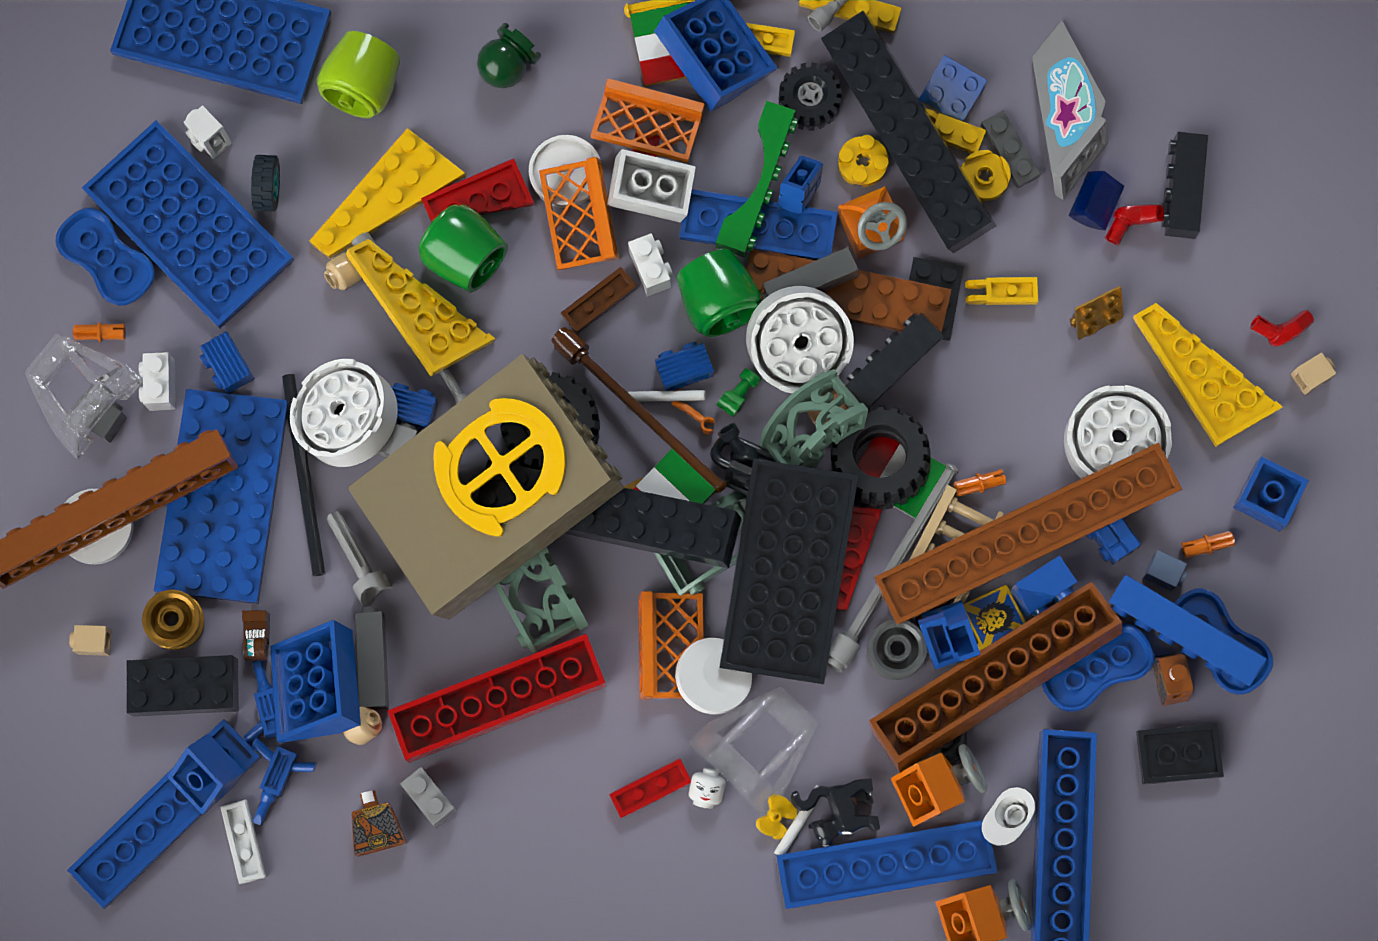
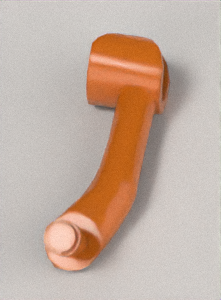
M671 401L672 406L697 420L701 424V431L704 434L711 435L713 433L712 429L704 427L705 423H715L712 417H704L686 403Z

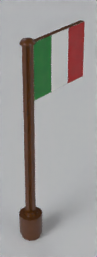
M563 327L554 334L551 340L554 348L570 364L582 363L672 448L633 490L705 504L714 493H721L725 490L727 486L725 480L719 479L589 357V345L572 329L568 330L566 327Z

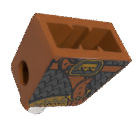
M1174 652L1155 656L1152 667L1161 705L1167 706L1189 701L1193 693V684L1185 653Z
M375 790L361 793L360 798L363 809L353 811L351 814L355 856L360 857L407 844L406 837L392 805L388 802L379 804Z

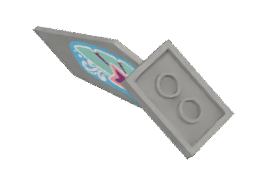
M1061 20L1032 56L1054 191L1057 197L1064 200L1108 144L1107 120L1102 117L1106 101Z

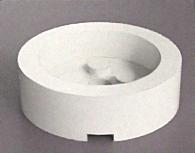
M792 286L770 294L756 307L747 326L746 345L750 359L760 375L771 385L779 388V390L793 394L821 372L835 369L838 376L851 359L854 337L848 317L830 296L815 288ZM800 335L808 338L807 346L802 349H798L794 345Z
M353 359L333 360L319 366L301 383L303 387L297 398H293L290 409V424L295 439L304 449L331 466H354L373 457L390 438L397 420V400L392 387L368 365ZM339 404H344L340 415H335L336 407Z
M1129 385L1104 386L1086 395L1069 417L1064 432L1065 454L1070 466L1081 479L1158 442L1166 458H1168L1172 447L1171 423L1161 404L1147 392ZM1115 430L1123 431L1126 434V441L1123 443L1114 442L1112 433Z

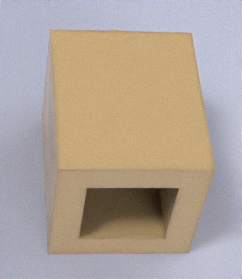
M1320 353L1297 367L1290 375L1303 394L1307 395L1330 381L1336 375V372L1334 371L1335 366L1331 359Z
M74 625V632H71L69 639L70 647L78 655L110 656L112 629L107 626Z

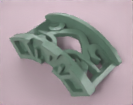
M835 369L817 374L814 379L791 394L779 406L763 428L759 445L761 448H766L776 462L817 468L826 455L824 450L832 442L837 444L845 437L865 427L868 408L864 403H859L839 379ZM833 390L839 395L835 400H833V394L830 393ZM845 403L849 409L844 410L840 406ZM821 411L816 419L817 431L811 436L806 434L796 436V424L799 413Z
M546 547L520 566L516 572H512L495 585L520 631V634L516 635L523 649L529 647L532 654L537 653V650L577 628L582 630L589 626ZM538 565L543 568L539 575H535L528 570L530 566L533 570ZM524 574L534 581L542 582L552 579L553 584L547 588L543 596L544 609L528 606L518 600L519 587ZM510 584L509 597H507L501 585ZM556 595L560 601L558 604L552 603L554 610H550L549 598ZM515 610L525 615H528L524 619L523 624L521 623ZM572 618L556 628L554 627L553 620ZM541 619L547 620L550 631L533 639L529 631L531 624H537L538 631L540 632L543 627Z

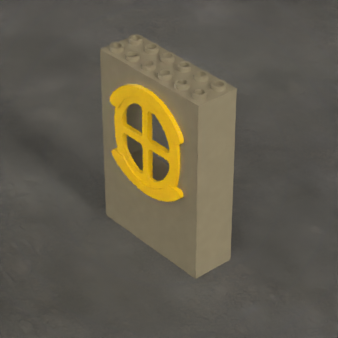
M521 354L348 487L430 613L434 616L448 620L453 618L625 488L620 481L623 479L621 473L614 465L611 467L605 460L608 458L607 453L600 445L597 446L591 440L594 435L590 429L576 419L579 416L576 409L570 403H566L562 398L565 395L557 383H552L548 378L550 375L548 369L542 362L538 363L534 357L530 359ZM504 422L519 423L528 427L531 432L529 438L504 456L499 454L486 435L488 427ZM477 439L491 458L492 465L467 485H462L459 480L461 456L469 442ZM539 444L544 453L543 468L534 487L530 491H525L510 470V465L532 447ZM497 474H501L516 495V501L513 504L498 508L480 506L471 498L474 491Z

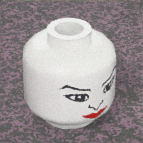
M703 768V772L693 774L688 795L694 800V805L713 809L714 805L722 802L726 781L718 776V770Z

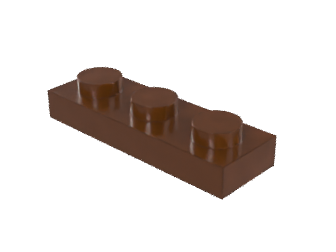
M620 267L563 310L561 316L574 332L578 334L636 290L637 285L624 269Z

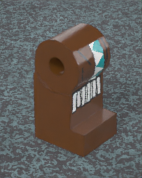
M266 610L242 611L244 660H267L268 645L270 644V614Z

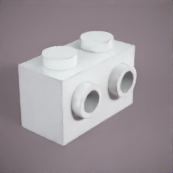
M203 105L199 109L192 110L187 115L184 124L188 130L185 133L199 152L205 150L214 160L232 144L223 126Z
M651 233L628 242L630 256L647 297L671 288L670 278L673 277V273L669 263H664L661 258L664 251L659 239L655 241Z
M169 352L143 354V362H139V375L143 377V387L139 388L140 402H143L149 411L175 410V359Z

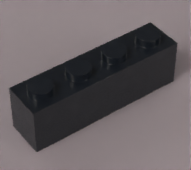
M1177 132L1174 140L1170 139L1168 155H1172L1171 164L1168 163L1166 169V179H1170L1169 188H1165L1164 203H1168L1167 212H1164V220L1161 223V226L1165 227V236L1196 239L1200 232L1208 135Z

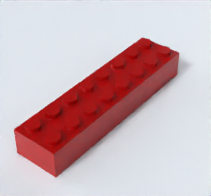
M586 633L387 710L405 761L411 763L607 686Z

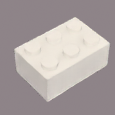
M621 149L615 157L607 206L681 222L688 213L696 167Z

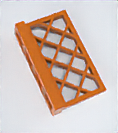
M607 78L605 92L592 128L591 138L688 163L699 126L703 120L705 103ZM608 100L619 103L622 109L610 114L606 108ZM640 108L643 109L646 115L634 120L629 111ZM625 113L630 123L619 128L614 118ZM659 114L667 115L670 122L659 127L653 117ZM650 120L655 129L643 134L638 125ZM684 120L694 122L693 129L685 133L682 132L678 123ZM610 121L615 129L608 134L598 132L600 125ZM674 126L679 136L667 141L662 131ZM634 127L639 137L633 140L625 139L622 133ZM658 134L663 143L656 147L651 146L646 139ZM682 140L687 147L685 154L674 152L671 145Z
M593 157L586 159V161L539 170L557 270L618 260V249L610 206H607L608 196L601 160ZM584 167L586 177L581 185H578L570 179V176L575 169ZM568 171L566 176L561 172ZM557 173L564 178L556 191L548 186L546 175ZM567 181L578 187L571 200L560 194ZM586 184L588 185V190H589V191H587L586 189H584V187H585ZM549 190L554 193L551 198ZM581 191L590 196L591 202L585 210L574 204ZM557 196L568 202L561 215L552 209V203ZM571 206L583 212L575 225L564 218ZM591 208H592L593 216H592L591 214H589V211H590ZM554 215H555L556 217H558V220L556 221V223H555V220H554ZM586 216H589L595 222V228L590 235L579 229ZM561 221L573 227L565 240L557 235L556 229ZM576 231L587 237L580 250L569 244ZM596 233L598 241L593 238ZM558 240H560L561 242H563V244L561 245V247L559 246V241H558ZM591 240L599 245L601 256L590 258L583 253ZM566 246H569L577 252V255L572 262L563 263L561 253ZM581 255L586 258L583 260H578Z
M642 591L638 595L639 700H650L651 698L684 699L680 692H673L678 687L676 680L667 671L678 662L680 656L691 644L703 639V593L695 595L687 593L679 596L678 593ZM656 599H666L674 608L664 617L656 609ZM673 600L681 601L678 604H676ZM685 600H696V612L691 617L679 607ZM675 610L687 620L678 630L667 620ZM696 615L697 624L692 620ZM656 616L661 620L658 624ZM662 623L674 632L665 643L657 636V628ZM688 623L697 630V637L691 643L680 633ZM676 635L687 645L678 656L667 646ZM657 642L661 645V647L658 650ZM663 648L674 658L666 669L657 662V654ZM657 668L662 672L658 677ZM663 675L675 685L669 692H657V681Z

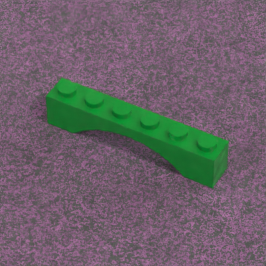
M766 101L758 123V133L764 151V166L761 178L755 191L746 203L736 212L724 218L716 240L717 249H729L735 255L744 258L747 251L752 252L756 242V237H753L755 228H761L765 216L761 211L764 204L769 205L773 190L770 189L772 180L777 181L782 167L778 166L781 157H786L790 143L786 142L789 133L794 134L797 127L798 119H795V110Z

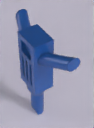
M262 660L252 663L258 683L257 693L254 694L261 721L244 735V740L248 744L263 731L267 739L277 736L274 692L267 680Z
M255 738L252 748L270 763L259 787L263 790L261 802L252 821L262 826L270 805L276 800L277 796L282 797L291 773L314 772L317 762H297L298 754L277 746L275 752H272L258 738Z

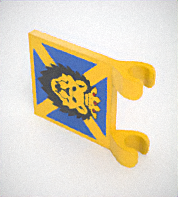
M1007 584L963 605L978 643L979 651L1026 623Z

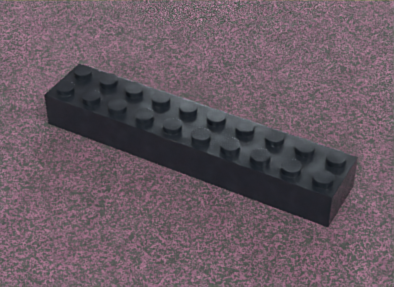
M861 11L823 36L821 40L947 249L955 253L996 227L997 225L871 18L864 11Z
M492 460L487 461L485 470L492 465ZM510 465V470L523 489L530 491L538 481L541 470ZM497 474L480 487L476 504L489 508L504 507L513 504L516 501V495L501 474ZM624 488L564 534L729 569L742 518L735 510Z

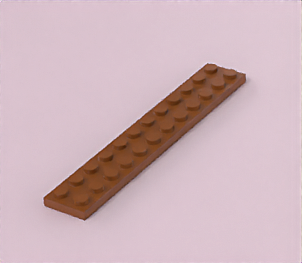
M1158 442L875 576L874 580L896 625H899L1181 491L1182 487Z

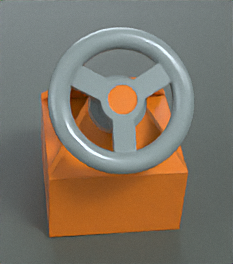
M885 186L838 206L837 216L857 259L879 250L888 249L905 238L907 227L906 215L898 205L892 202Z
M961 744L958 751L962 762L955 766H952L945 756L939 753L914 764L890 778L913 827L964 803L962 786L969 782H972L980 793L987 792L988 787L984 774L967 745Z
M1015 879L1008 881L1009 897L999 899L991 885L936 901L947 941H999L1007 938L1006 920L1013 918L1017 919L1024 931H1030L1032 927L1031 916L1018 881Z

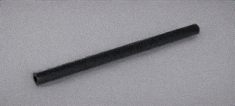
M286 374L282 376L285 400L287 401L288 420L312 575L322 576L326 573L307 451L295 439L290 424L291 404L293 398L298 396L294 374Z

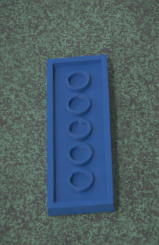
M692 189L688 213L681 222L679 239L716 245L724 218L736 212L749 198ZM770 201L769 205L764 204L761 213H764L765 216L761 228H755L753 237H756V242L753 250L781 253L814 261L831 254L838 212L805 207L803 212L798 214L780 208L777 202Z

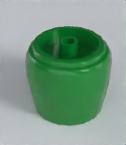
M455 204L443 210L426 229L419 244L420 259L428 269L470 293L477 291L494 275L508 251L507 243L488 221L464 204Z
M719 249L704 254L688 263L677 275L678 286L688 318L694 329L707 337L721 336L747 324L754 310L761 303V294L758 286L743 264L729 249Z

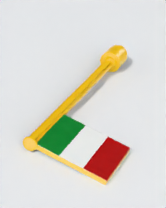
M650 0L630 5L628 3L625 4L624 13L631 19L645 87L686 78L654 31L663 16L695 0Z

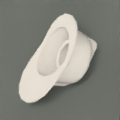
M1018 787L1002 792L982 822V833L985 839L991 844L998 846L1007 845L1014 842L1022 832L1026 831L1032 824L1035 812V801L1032 795L1027 790Z

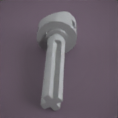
M340 511L328 515L327 521L359 578L353 585V590L362 606H370L382 591L393 589L384 571H372Z

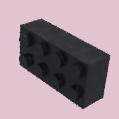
M913 313L903 323L906 328L900 334L897 331L892 333L884 341L887 346L881 352L876 349L866 358L865 361L868 364L863 369L857 367L846 378L849 381L846 385L847 389L861 403H864L867 408L871 407L945 336L924 313L919 315Z
M233 655L126 660L127 714L137 717L239 711L238 659Z

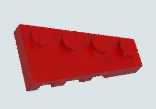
M514 158L421 198L431 223L443 210L455 204L467 205L480 215L535 206Z
M853 507L836 610L847 611L882 509Z

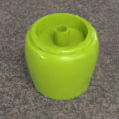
M348 31L326 58L317 76L319 93L332 106L350 115L360 118L377 116L384 110L393 92L401 61L400 56L392 47L374 36L358 31Z

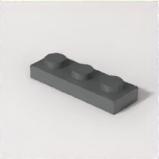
M1004 110L981 122V126L986 130V135L998 156H1002L1007 161L1010 167L1011 178L1017 188L1040 177L1039 170Z

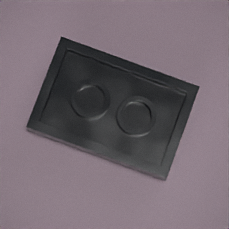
M913 257L909 281L952 289L942 331L945 335L942 340L950 341L964 266Z
M1217 724L1136 731L1142 785L1224 777Z

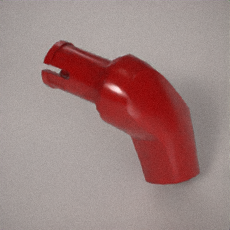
M1156 204L1119 207L1113 213L1114 221L1105 236V240L1119 246L1129 226L1163 221V207Z
M1304 310L1289 321L1275 325L1258 314L1252 320L1250 329L1267 338L1270 345L1279 347L1299 337L1314 323V318L1308 310Z

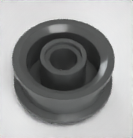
M893 619L880 624L874 630L868 643L867 654L871 666L878 674L888 679L901 680L912 676L920 669L926 658L927 645L922 631L916 625L909 621L896 625ZM893 643L901 644L904 648V654L901 656L893 655L890 651V646Z

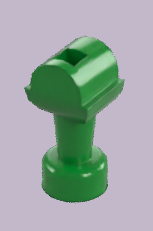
M744 368L739 375L742 381L732 391H726L716 405L733 418L745 404L746 399L743 397L750 387L755 388L761 381L754 372L747 368Z

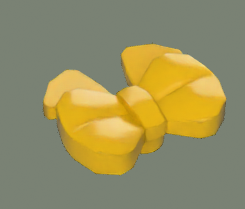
M773 794L768 799L770 810L767 812V815L756 820V827L763 834L772 836V838L777 840L782 839L787 832L785 826L780 823L782 817L795 819L797 809L794 808L787 798Z

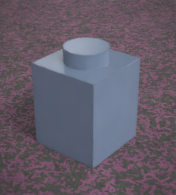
M1157 550L1143 578L1172 591L1177 585L1182 586L1187 576V572L1184 571L1187 564Z

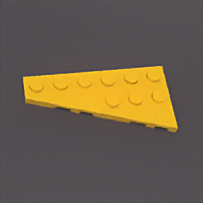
M407 128L309 242L331 259L352 246V241L360 234L365 232L372 234L383 224L395 220L420 205L422 197L445 188L457 179L458 181L466 177V174Z
M370 239L347 249V257L430 376L439 373L494 342L495 338L491 334L484 333L477 327V323L470 318L466 319L456 311L454 305L426 283L422 284L415 279L412 272L407 268L405 270L393 261V257Z
M1157 303L1133 316L1135 323L1215 447L1282 409L1283 406L1265 395L1260 387L1254 386L1243 376L1244 374L1216 351L1204 345L1200 338L1182 327L1178 320Z

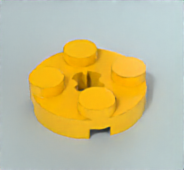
M870 135L858 136L848 140L842 146L838 155V170L843 179L852 185H862V187L873 186L882 180L888 167V154L885 147ZM858 157H867L869 165L866 167L863 164L858 166L856 161H859Z
M980 150L970 154L965 159L961 168L981 201L995 200L1007 190L1011 172L1007 161L1002 156L999 157L989 150ZM982 170H986V174L990 172L992 175L988 181L979 179L978 176L981 175Z

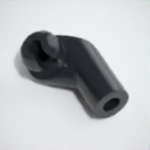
M967 731L955 738L954 743L948 748L941 749L940 753L945 756L949 763H955L960 759L958 748L961 744L967 745Z

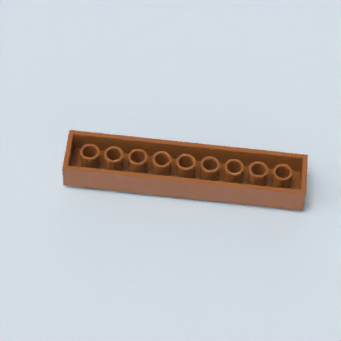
M217 429L214 431L206 430L198 435V439L190 443L183 442L177 445L173 452L167 455H157L150 460L151 463L128 470L126 476L118 480L117 478L110 479L102 485V488L94 492L91 490L81 494L78 497L79 500L71 504L64 503L54 509L55 512L46 517L45 515L38 516L30 521V525L22 529L20 527L14 528L7 532L6 537L0 540V587L4 589L238 469L239 467Z
M1091 581L980 651L981 655L966 659L870 719L871 731L900 773L1121 635L1122 621Z

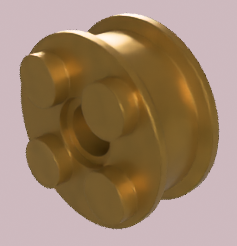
M165 590L157 593L147 602L142 614V625L146 635L154 643L168 650H181L191 646L200 637L204 628V613L199 603L185 592ZM178 614V623L174 626H168L169 616Z

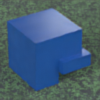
M962 600L923 613V619L918 620L935 670L981 655Z

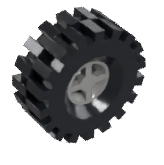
M811 62V67H807L806 63H802L800 69H797L796 66L791 68V73H786L783 81L780 83L779 105L795 110V119H798V129L803 130L804 126H809V131H814V126L822 129L826 122L830 124L833 121V117L839 113L842 98L839 79L835 80V73L832 70L828 73L827 67L824 65L820 69L816 68L817 63Z

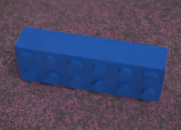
M1127 575L1124 576L1109 601L1114 605L1112 609L1116 613L1126 618L1130 614L1137 619L1136 625L1148 632L1152 628L1160 632L1158 638L1171 646L1175 642L1183 646L1181 652L1193 659H1197L1198 656L1207 661L1205 666L1219 674L1223 670L1231 676L1228 680L1243 688L1244 684L1248 686L1252 684L1267 659Z

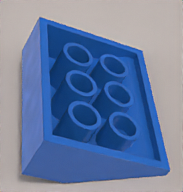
M695 0L663 16L654 31L710 112L729 103L777 69V66L730 0Z
M332 620L270 646L277 742L283 743L340 734L361 725L352 629Z

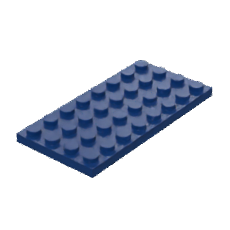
M127 0L110 52L112 55L303 104L332 13L329 9L295 0Z
M157 120L82 187L83 191L219 329L294 261V258Z
M186 389L177 445L183 442L190 443L198 439V435L206 430L214 431L217 429L228 445L239 468L167 505L154 585L155 592L179 590L193 597L259 604L288 415L286 400Z

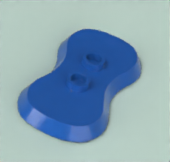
M93 208L79 210L66 219L58 229L55 240L58 251L65 259L83 267L91 274L99 293L106 301L118 306L131 304L146 293L152 285L155 271L150 259L143 253L125 245L118 238L110 219L103 212Z
M1197 588L1186 592L1174 602L1176 605L1267 658L1250 686L1244 684L1243 688L1228 680L1231 675L1221 670L1218 674L1211 670L1214 679L1221 688L1229 693L1243 695L1255 690L1266 680L1273 668V656L1269 647L1261 639L1243 631L1232 621L1223 601L1218 595L1209 590Z
M1122 624L1121 635L1044 682L1042 688L1049 700L1059 709L1067 712L1083 710L1091 705L1106 688L1116 683L1133 681L1146 675L1154 665L1155 655L1152 645L1144 633L1137 627L1130 624Z

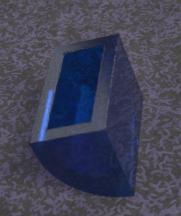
M1106 171L1087 172L1068 216L1087 227L1106 230L1125 186Z

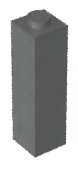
M846 247L763 283L764 292L761 293V297L764 300L770 294L792 286H807L825 292L859 277L858 267L849 248Z
M364 608L362 613H355L359 707H370L374 710L389 709L385 615L382 611H378V608Z

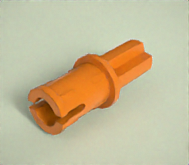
M98 322V324L74 325L73 337L76 340H98V342H102V340H125L126 338L124 335L126 334L125 324H102V322Z
M998 469L997 471L982 475L976 473L975 477L956 481L953 483V488L957 489L955 494L960 497L978 491L984 493L986 489L1006 485L1005 475H1001L1004 472L1002 469Z
M1229 531L1212 536L1205 534L1203 538L1182 542L1181 549L1185 559L1205 553L1211 555L1212 551L1234 546L1235 539Z

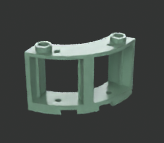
M734 491L719 498L718 502L711 504V506L735 510L742 518L740 529H742L746 495ZM654 553L679 596L689 592L691 595L699 593L705 588L703 584L728 569L715 566L694 580L683 559ZM737 554L732 556L730 567L736 565Z

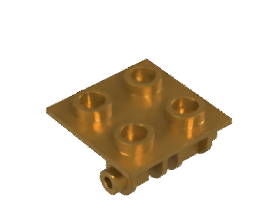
M1121 286L1074 308L1075 314L1072 315L1073 318L1069 319V322L1073 328H1077L1079 340L1086 336H1091L1098 330L1108 325H1113L1124 318Z

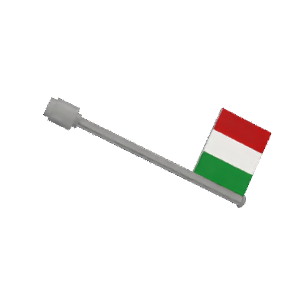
M876 437L873 438L857 465L862 472L869 476L878 478L888 477L903 467L906 459L905 450L901 444L893 439ZM931 458L930 473L927 474V481L924 487L920 486L919 493L914 498L908 497L907 503L901 506L899 502L893 504L894 508L915 520L884 572L900 565L943 495L947 485H949L953 476L958 474V468L950 463L944 465ZM877 584L848 632H844V634L838 633L830 645L827 666L840 673L843 672L844 668L847 669L858 652L860 645L857 644V637L882 597Z

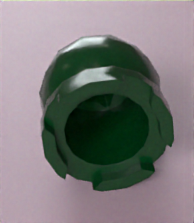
M503 23L497 30L500 39L490 40L480 50L477 59V67L481 77L486 83L497 88H508L517 84L526 72V63L536 64L541 58L540 52L535 54L531 50L535 45L516 28L513 32L508 30L509 25L507 23Z

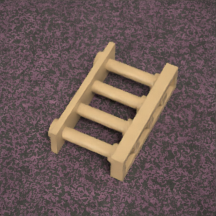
M947 485L910 560L935 548V544L931 543L934 534L939 536L943 534L951 539L964 535V533L946 525V521L942 520L946 511L950 513L954 511L982 526L993 521V519L958 502V499L953 497L957 489ZM999 511L995 519L1002 517L1004 513ZM970 591L956 597L953 603L962 600L964 605Z

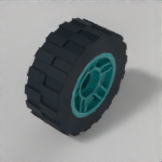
M256 154L251 176L253 210L275 212L278 206L280 191L279 158L277 155Z

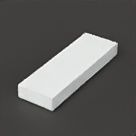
M248 800L221 806L239 884L242 885L266 878Z

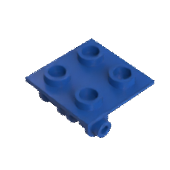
M944 55L919 99L949 117L964 121L976 99L983 92L987 80Z

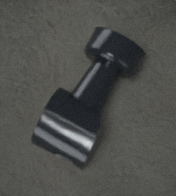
M735 423L726 425L718 432V436L723 443L729 442L733 450L730 453V460L752 468L753 458L759 459L756 448L744 446L738 438L740 430Z

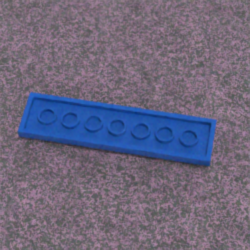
M225 719L209 732V735L244 770L241 777L261 758ZM171 770L67 870L103 909H106L202 815L167 778Z
M983 820L777 855L785 909L995 874L998 872L993 846L985 839L982 833Z

